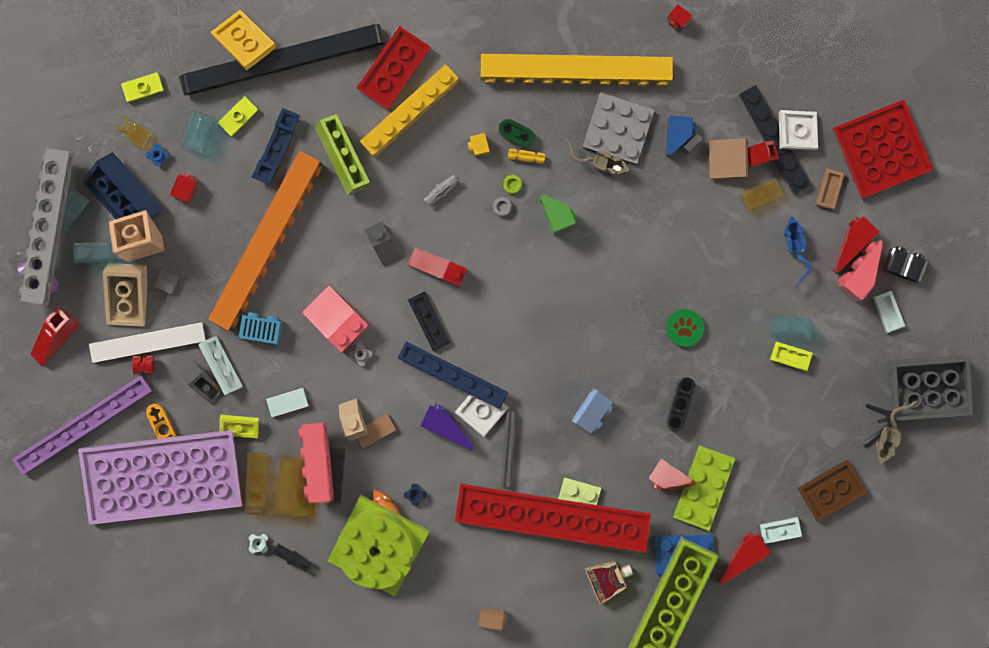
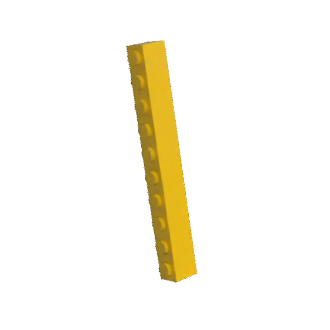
M481 54V80H484L485 83H496V80H503V83L511 84L515 83L516 80L523 81L524 84H533L534 81H542V84H553V81H561V84L568 85L572 84L573 81L580 82L581 85H590L591 82H599V85H610V82H618V85L625 86L631 82L637 83L638 86H647L649 83H656V86H667L668 83L672 82L673 57Z

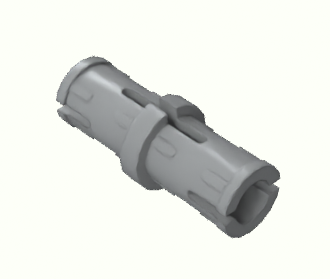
M450 174L449 177L440 184L437 183L435 188L423 197L424 201L431 207L441 197H446V193L459 184V181L453 174Z

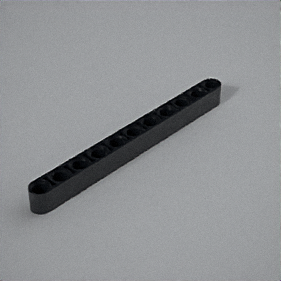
M373 24L273 50L248 70L244 69L234 60L182 74L179 76L183 95H193L385 44L380 24Z

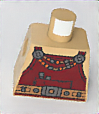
M615 561L585 568L600 604L624 590L626 585L623 579L633 575L629 564L618 569Z

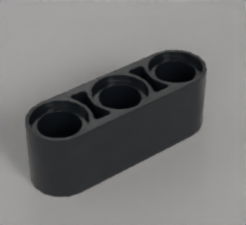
M683 377L676 384L666 418V426L671 431L678 432L685 425L696 386L691 378ZM685 380L691 384L690 390L686 392L681 388V384ZM678 399L685 401V407L682 410L676 408V401ZM674 417L680 420V425L677 428H672L670 425V421Z
M329 448L334 499L330 502L321 503L340 504L345 449Z

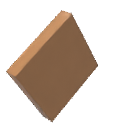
M747 138L709 141L710 179L748 177Z

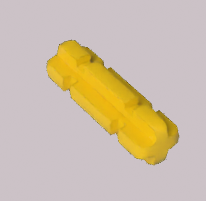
M509 149L508 159H518V161L531 163L535 161L536 163L544 164L545 154Z

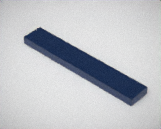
M407 341L398 356V359L498 409H501L509 393Z

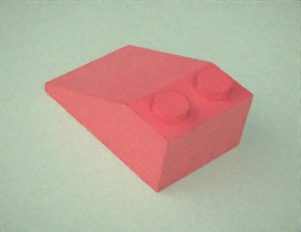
M330 286L302 312L341 353L370 326Z

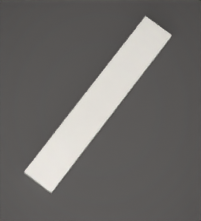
M203 322L91 343L89 347L92 363L200 343L206 340Z

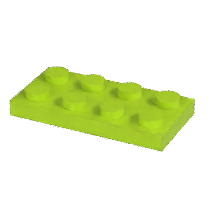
M698 445L688 473V477L693 479L696 484L695 486L683 488L673 518L710 531L735 458Z

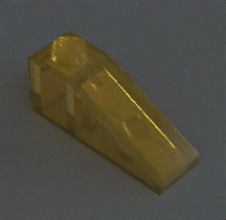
M248 452L246 515H264L267 453Z

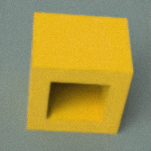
M485 133L470 136L471 142H467L470 153H474L475 157L490 154Z

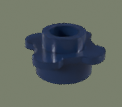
M413 483L410 490L404 493V498L409 499L413 506H418L422 498L427 496L426 491H422L417 483Z

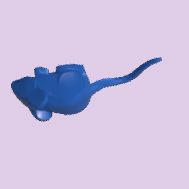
M790 216L783 235L786 236L787 250L807 264L806 273L797 282L796 288H798L800 282L810 273L811 266L809 261L801 255L806 250V239L803 237L804 228L801 227L793 216Z

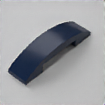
M285 108L281 109L267 147L254 170L253 179L268 185L271 184L292 140L300 118L299 114Z

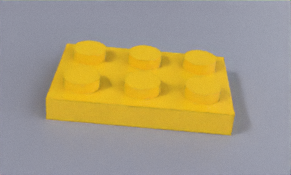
M241 10L210 32L212 37L246 70L276 48L275 43Z

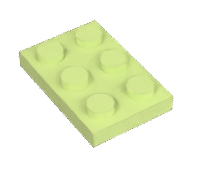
M564 477L558 499L597 505L601 487Z

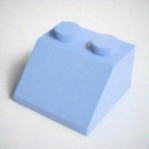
M592 389L571 421L591 434L593 431L597 432L602 425V422H600L604 415L608 416L613 409L611 406L612 401L597 390Z

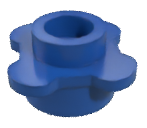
M154 144L153 149L146 153V158L151 159L156 167L161 166L162 162L169 157V153L164 151L160 144Z

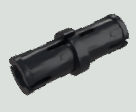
M279 543L272 553L287 561L286 564H292L305 573L312 563L299 556L295 550L292 552Z

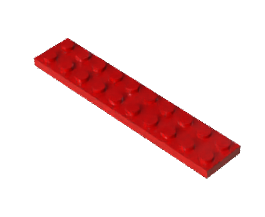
M462 483L460 484L455 522L640 552H646L651 513Z

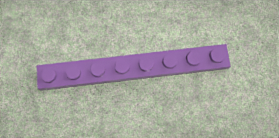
M140 375L13 458L12 461L21 475L27 474L151 393L152 389L143 375Z

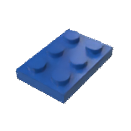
M655 535V574L664 573L681 537L713 551V535ZM714 566L710 574H714Z

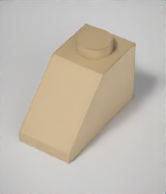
M357 398L339 404L340 420L345 436L352 441L368 435Z

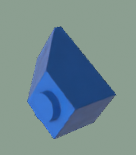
M669 116L666 156H671L692 137V134H695L696 122H693V117Z

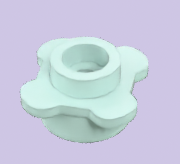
M250 535L249 551L251 553H266L268 550L266 546L267 535Z

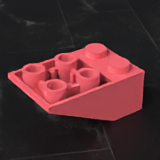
M881 240L871 244L868 243L862 250V253H864L862 257L856 258L850 265L852 269L844 273L838 280L840 284L837 288L854 302L863 300L875 284L883 244Z

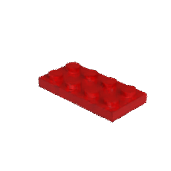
M399 25L356 89L386 110H389L431 47Z

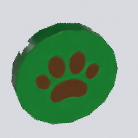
M680 309L672 313L667 319L665 326L668 338L675 345L681 347L696 344L702 338L704 332L702 318L695 311L689 309Z

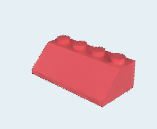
M327 422L303 424L302 429H299V438L303 440L304 448H301V459L305 460V467L302 468L303 479H307V487H304L305 499L308 498L309 503L330 502L334 499Z

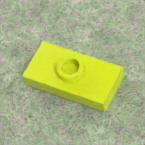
M158 72L121 83L128 103L164 92Z
M244 96L218 124L232 137L259 110Z
M775 342L770 360L808 371L813 353Z

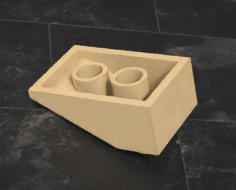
M108 263L103 270L106 325L145 326L148 284L147 265Z

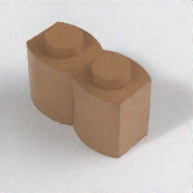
M481 606L478 628L499 632L502 631V628H506L507 614H504V610Z

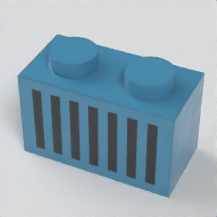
M248 312V316L242 315L239 338L279 345L283 322L278 321L279 317L267 315V319L259 318L260 314Z

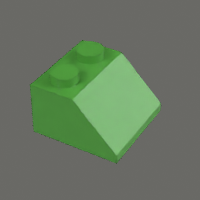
M546 195L539 197V202L553 235L575 226V221L578 218L574 208L570 209L569 205Z

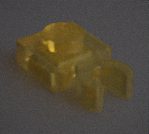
M123 116L122 119L126 121V125L124 127L116 125V128L122 132H127L124 137L141 149L152 133L137 122L132 126L131 121Z

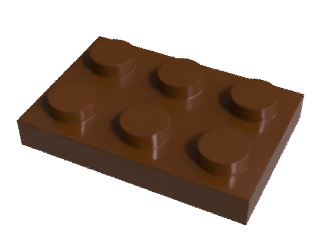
M848 459L797 487L817 522L867 494Z

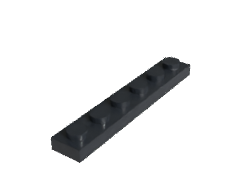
M755 85L740 93L738 96L763 141H774L779 159L774 161L792 194L794 195L809 187L811 184L793 151L790 149H780L779 126L757 86Z

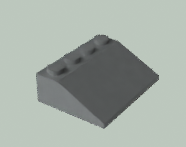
M960 355L887 361L893 410L898 407L908 406L914 401L916 402L910 408L897 411L894 414L895 421L973 415L970 357Z

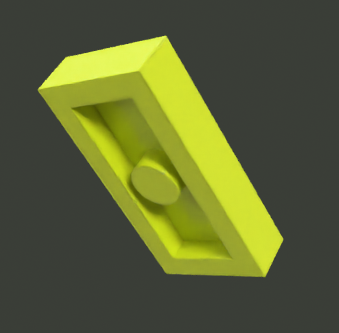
M221 415L219 431L233 430V435L237 437L258 438L259 418Z

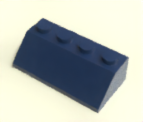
M113 152L97 160L83 180V183L115 219L146 210L152 221H154L163 210L159 203Z

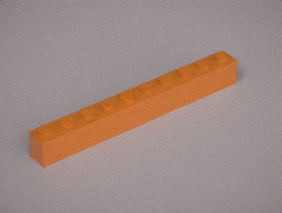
M299 151L208 320L228 331H231L232 328L236 329L240 322L238 318L240 313L246 311L250 303L248 302L250 295H254L259 285H257L259 278L265 276L268 270L266 268L268 262H272L277 254V251H275L277 245H281L286 237L284 232L287 227L290 228L294 223L295 218L293 216L296 210L300 211L304 204L303 197L305 194L310 193L314 177H318L322 171V167H320L322 163L319 160Z

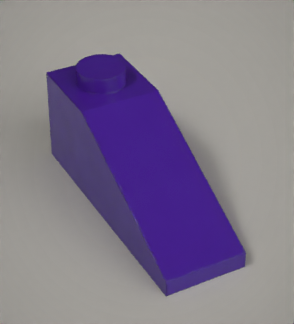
M437 403L434 406L430 405L420 426L473 451L474 445L449 413L445 412L446 408Z

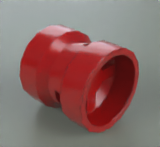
M133 356V374L140 375L141 373H146L147 375H154V356H146L145 358Z

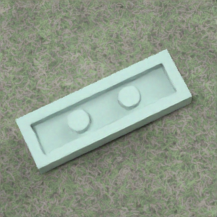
M217 336L198 344L224 395L243 387Z

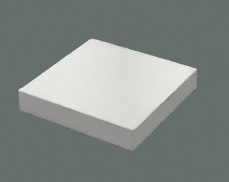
M780 110V149L818 150L817 112Z
M469 395L455 413L484 437L506 412L508 407L503 403L501 409H498Z

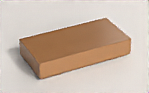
M828 168L825 169L816 206L835 210L845 173Z
M386 413L367 424L368 435L357 438L363 449L394 432L396 428Z

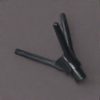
M869 404L865 405L866 408L886 415V418L879 419L878 423L887 422V425L884 427L892 426L890 420L892 411ZM883 428L864 443L863 446L867 447L881 435Z

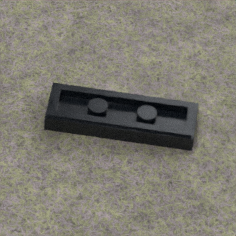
M425 291L408 299L432 350L435 351L449 344L450 341Z

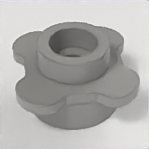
M358 343L355 350L349 353V357L356 360L359 366L365 365V361L372 356V351L367 350L362 343Z

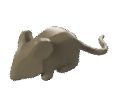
M565 138L569 144L571 156L575 161H592L593 168L610 173V176H618L630 171L625 162L621 160V157L611 156L608 152L599 151L595 156H588L583 159L577 158L574 155L570 141Z
M915 401L908 406L898 407L892 411L890 415L892 426L884 427L879 442H876V451L880 465L892 456H895V448L899 446L901 441V433L897 430L894 414L897 411L912 407L916 403Z

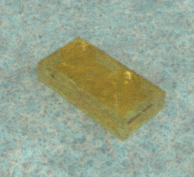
M776 178L740 193L746 210L750 211L783 196V193Z

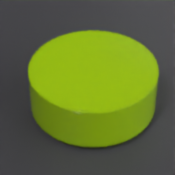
M509 175L503 181V188L508 194H517L522 188V181L516 175Z

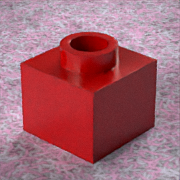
M677 4L667 17L668 24L673 29L682 31L693 15Z

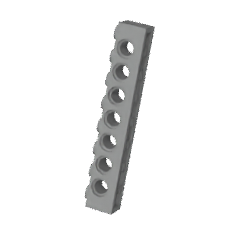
M46 148V152L42 155L43 170L39 173L38 177L40 187L35 195L37 205L36 210L32 213V221L34 222L33 228L29 231L30 246L25 253L27 263L22 271L24 281L23 286L19 289V297H21L20 301L49 305L74 154L68 151ZM58 165L59 171L53 175L51 172L52 168ZM54 184L55 191L49 194L48 188ZM51 203L52 210L46 213L45 207ZM48 222L49 228L43 232L42 225ZM44 241L46 247L40 251L39 244ZM41 260L42 268L37 270L35 264ZM38 279L39 286L38 288L33 289L32 283L34 280Z

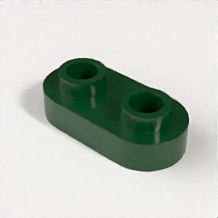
M505 119L499 125L500 135L514 144L527 148L534 143L535 135L531 129L511 119ZM507 126L512 128L510 133L504 130ZM523 135H527L529 140L524 142L521 138Z

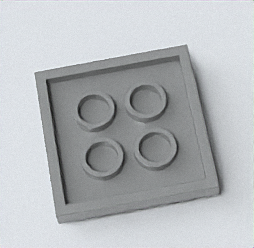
M600 92L582 148L594 152H608L611 156L621 157V160L637 165L654 109Z

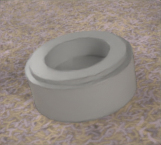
M505 197L497 198L493 203L494 213L500 217L510 214L512 210L510 200Z

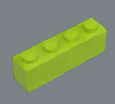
M337 114L320 120L315 127L316 132L347 196L365 189L370 182Z

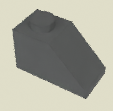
M382 221L365 229L383 266L400 257Z
M194 360L180 372L187 385L210 404L223 394L219 384Z

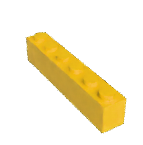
M445 64L360 140L361 144L375 158L457 85L459 78Z

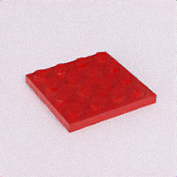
M905 99L832 128L861 199L933 170Z

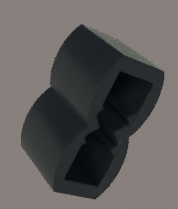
M896 246V248L889 249L882 271L914 283H921L929 261L924 259L925 256L922 254L914 253L912 255L907 253V249Z

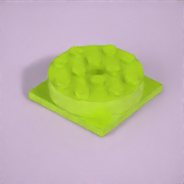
M361 495L327 561L341 568L346 576L356 584L365 588L381 589L395 597L429 530ZM372 547H377L380 552L373 554L375 551Z

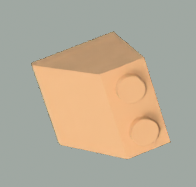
M146 210L109 222L113 253L123 260L131 262L164 251L162 235Z

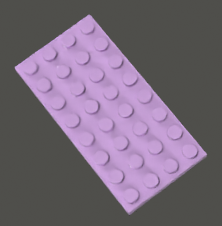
M233 430L78 449L89 525L243 506Z

